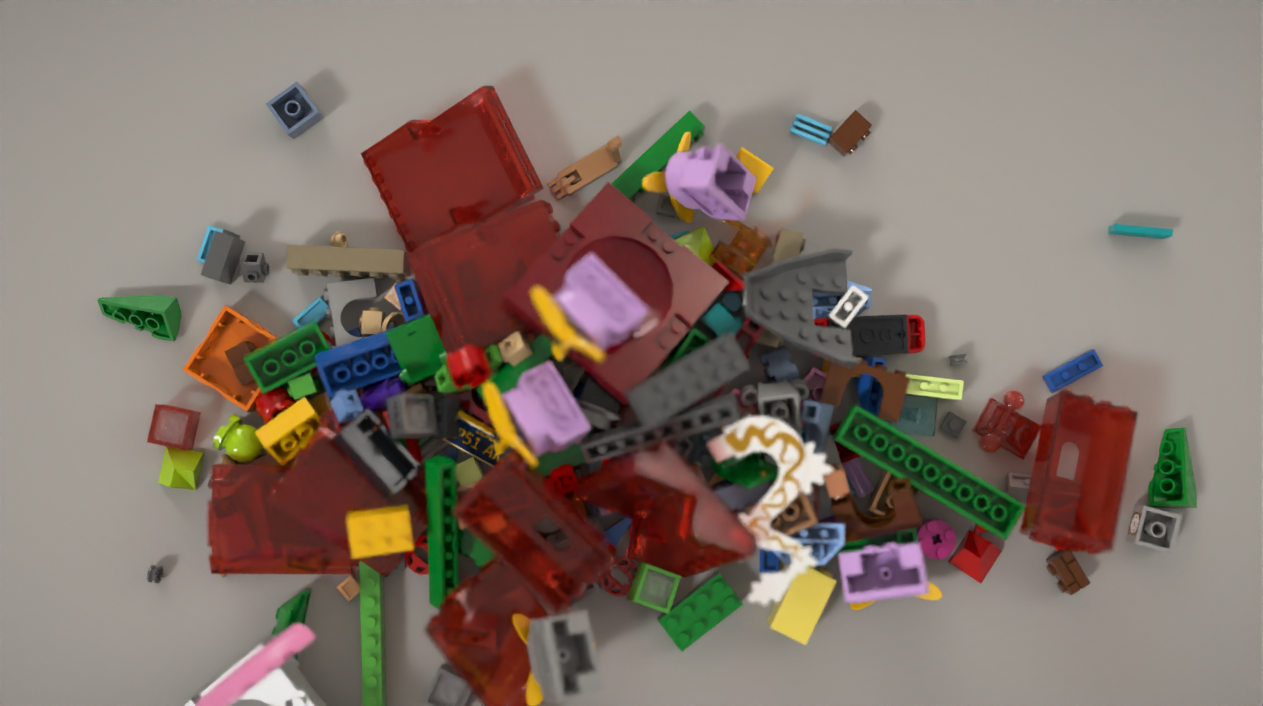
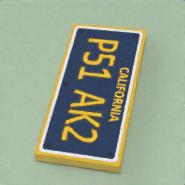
M460 410L457 413L460 438L442 439L500 472L516 468L523 458L516 449L509 445L505 452L497 455L494 449L492 434L496 430Z

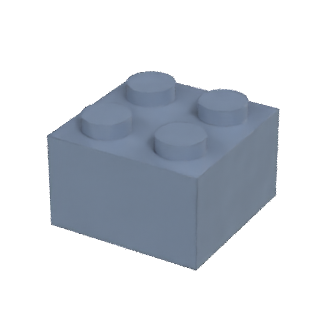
M297 81L266 103L280 125L293 139L324 118L315 103Z

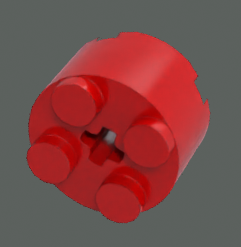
M467 344L463 349L446 356L447 366L453 385L456 388L465 389L464 386L466 385L474 388L490 379L489 374H492V370L484 349L475 347L474 344Z

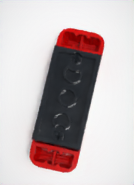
M919 315L855 316L845 328L850 329L852 356L919 353L925 348V323ZM828 318L814 319V326L839 328Z

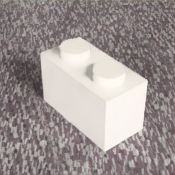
M852 285L828 316V319L839 328L845 329L869 297Z

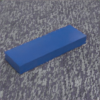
M1091 349L1042 377L1050 392L1054 393L1099 369L1103 364L1096 351Z

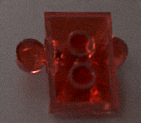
M1007 392L1003 397L1004 404L989 398L972 429V432L981 436L978 444L982 451L994 453L1001 447L1018 458L1025 459L1042 426L1015 411L1021 409L1025 402L1020 392Z

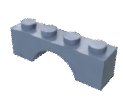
M804 400L801 420L806 427L804 445L813 442L815 445L813 455L824 454L834 405Z

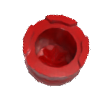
M277 386L264 394L261 391L256 398L255 404L257 413L264 419L266 425L280 413L293 406L297 401L290 397L286 388Z

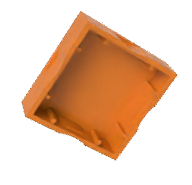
M225 305L211 325L204 341L196 348L184 366L183 371L203 384L216 389L223 397L246 412H254L256 409V398L261 389L256 381L247 386L241 385L225 351L244 341L254 343L258 349L279 337L235 308Z

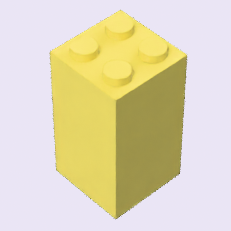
M816 565L807 566L805 573L799 572L790 582L780 601L775 602L766 621L770 628L804 645L807 644L837 582L833 578L834 574L822 567L818 570L815 568Z

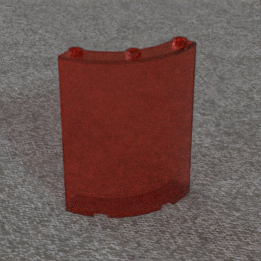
M333 408L328 413L324 411L318 420L320 422L318 428L305 448H300L294 456L296 458L295 462L279 483L274 482L268 492L271 494L267 502L352 555L347 524V514L349 512L408 504L414 545L427 526L426 469L422 467L395 494L386 499L332 440L351 424L353 420L339 423ZM404 551L359 557L357 559L387 577L400 563L401 560L398 558Z
M212 464L210 489H212L211 499L213 500L208 501V547H212V555H209L211 574H355L356 567L360 565V559H352L347 514L349 512H356L357 486H361V474H358L357 466Z
M501 553L481 566L482 571L475 577L470 575L450 593L438 607L441 610L438 615L431 617L426 626L425 633L483 706H528L526 702V686L531 671L530 658L526 643L521 639L513 625L512 616L516 613L523 614L531 621L549 615Z

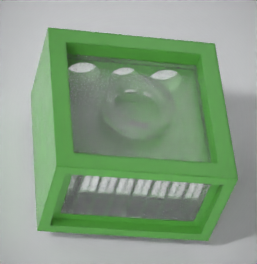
M639 562L627 599L669 614L681 576Z

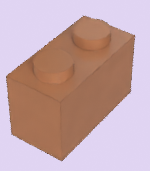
M839 463L827 465L832 468V472L822 475L825 490L829 497L834 499L842 498L845 496V493H849L844 469Z

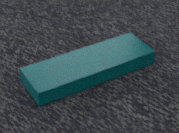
M1114 224L1109 226L1108 233L1166 239L1173 236V229Z

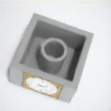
M1135 504L1126 541L1172 554L1182 516Z

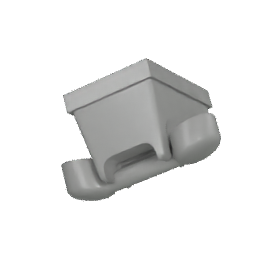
M795 378L788 382L787 379H784L782 382L770 384L759 382L758 388L754 385H747L741 390L740 398L743 405L753 406L758 402L759 417L764 416L783 422L793 429L802 441L799 401L805 400L810 393L804 380Z

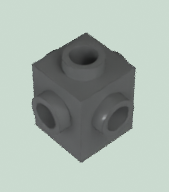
M244 252L239 266V272L243 275L244 282L264 283L266 275L269 274V264L265 261L264 253Z

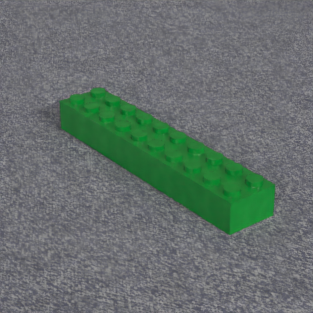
M850 405L832 437V440L898 479L909 477L912 487L998 538L1008 539L1026 505L856 405Z

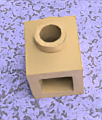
M369 307L368 311H363V314L359 317V326H362L361 334L374 335L380 333L386 313L380 311V308Z
M518 331L498 344L501 350L499 352L504 362L508 361L513 366L533 354L526 338Z

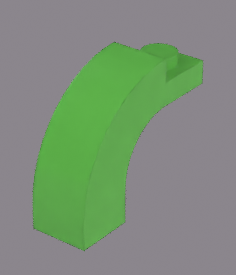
M490 345L485 350L492 370L488 381L499 374L497 367L503 362L497 345ZM443 365L434 375L439 392L454 393L473 389L470 385L464 386L465 389L456 388L453 385L447 365Z

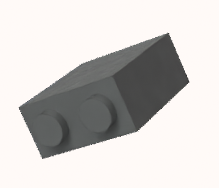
M224 229L223 232L215 231L201 272L202 276L231 285L245 241L240 239V235Z

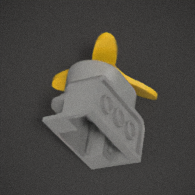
M587 610L556 614L531 621L523 614H513V625L528 647L531 671L526 686V702L528 706H537L543 698L548 702L559 703L602 691L598 669L599 658L595 653L594 647L596 642L591 632Z

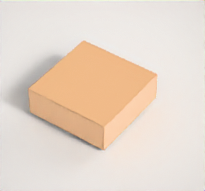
M351 574L336 588L349 602L360 593V582Z

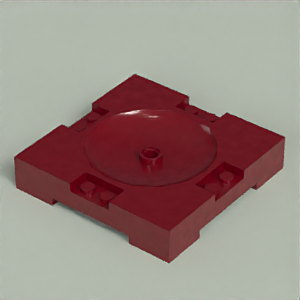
M608 182L570 223L569 228L550 249L543 253L505 295L504 304L533 329L536 328L553 342L551 339L554 336L553 332L545 323L532 298V290L539 287L551 298L562 289L567 273L592 253L649 311L638 332L633 331L626 340H622L619 343H611L601 352L605 356L602 361L596 360L573 347H569L567 355L626 406L629 400L625 391L652 375L698 319L701 318L724 291L729 281L684 244L682 246L655 225L649 215Z

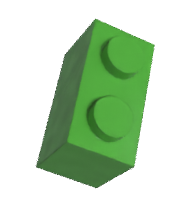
M309 373L288 381V393L294 400H301L304 397L309 399L325 393L320 376L317 374Z

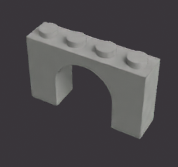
M374 278L327 283L326 289H323L324 300H328L329 308H326V315L328 320L331 319L332 327H329L330 339L334 338L335 346H332V349L365 338L355 337L347 333L341 324L340 317L342 310L348 304L376 299Z

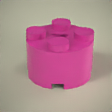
M930 518L922 521L923 526L917 527L916 532L923 555L932 559L946 558L955 548L956 532L948 523L939 519ZM936 536L937 540L933 541L931 537Z

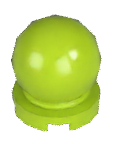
M233 414L228 418L230 422L227 426L224 427L222 425L215 434L212 447L217 450L225 448L227 455L232 460L238 462L255 460L263 449V444L255 433L257 428L251 425H241L242 418Z

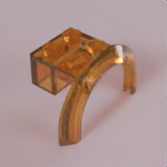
M721 219L738 230L730 245L719 240L709 257L715 261L719 260L729 270L744 278L745 274L753 270L767 247L772 248L770 238L755 226L753 227L754 230L737 220Z

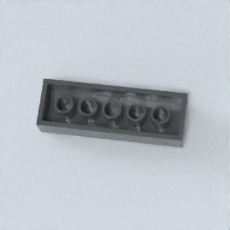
M732 332L725 333L625 391V394L642 426L653 427L746 371L750 366Z

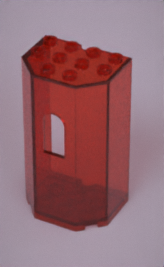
M1063 389L1047 399L1020 529L1022 535L1027 536L1029 534V539L1069 552L1078 553V551L1085 552L1087 550L1088 554L1099 555L1113 551L1138 412L1132 411L1127 406L1118 407L1112 405V402L1101 400L1100 403H1097L1092 396L1076 395L1073 391ZM1066 442L1074 443L1079 450L1074 481L1056 476L1061 449Z
M512 448L508 455L505 454L470 489L451 512L558 615L561 611L566 612L571 607V601L575 597L579 599L587 591L586 587L589 583L595 584L600 579V573L604 569L608 571L615 564L617 548L534 466H531L516 449ZM545 515L569 537L570 545L566 550H556L533 528Z

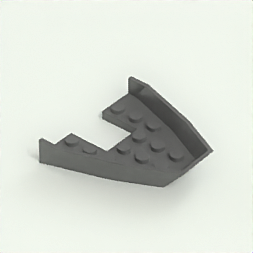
M834 248L785 259L744 275L745 313L756 324L793 346L850 369L860 362V358H852L850 329L814 326L812 292L845 295L848 292L846 259L852 255V250Z

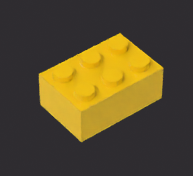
M304 397L255 433L266 450L283 466L329 433L330 429Z
M408 504L349 512L347 514L352 559L413 550Z

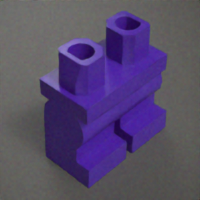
M399 374L395 377L392 376L366 385L359 399L364 411L369 409L375 415L378 408L387 406V399L404 393V387L407 386V383H403Z

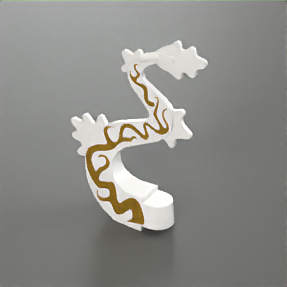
M762 416L747 417L723 429L724 435L706 444L717 463L734 455L737 458H741L753 452L764 451L770 453L777 460L780 467L779 478L776 484L755 507L750 516L744 513L739 514L741 523L730 533L732 537L744 541V548L747 551L756 544L765 549L789 552L792 556V564L786 573H763L761 575L763 581L752 584L753 593L749 595L748 600L750 602L760 601L762 605L766 606L770 598H773L775 602H779L784 592L788 589L790 582L799 572L805 573L807 566H814L817 563L809 555L811 552L810 547L803 548L796 540L772 530L770 522L795 498L800 490L809 494L811 492V482L823 484L824 479L822 475L832 472V468L823 464V460L826 459L825 454L813 455L815 446L813 442L803 445L797 433L788 425L777 419Z

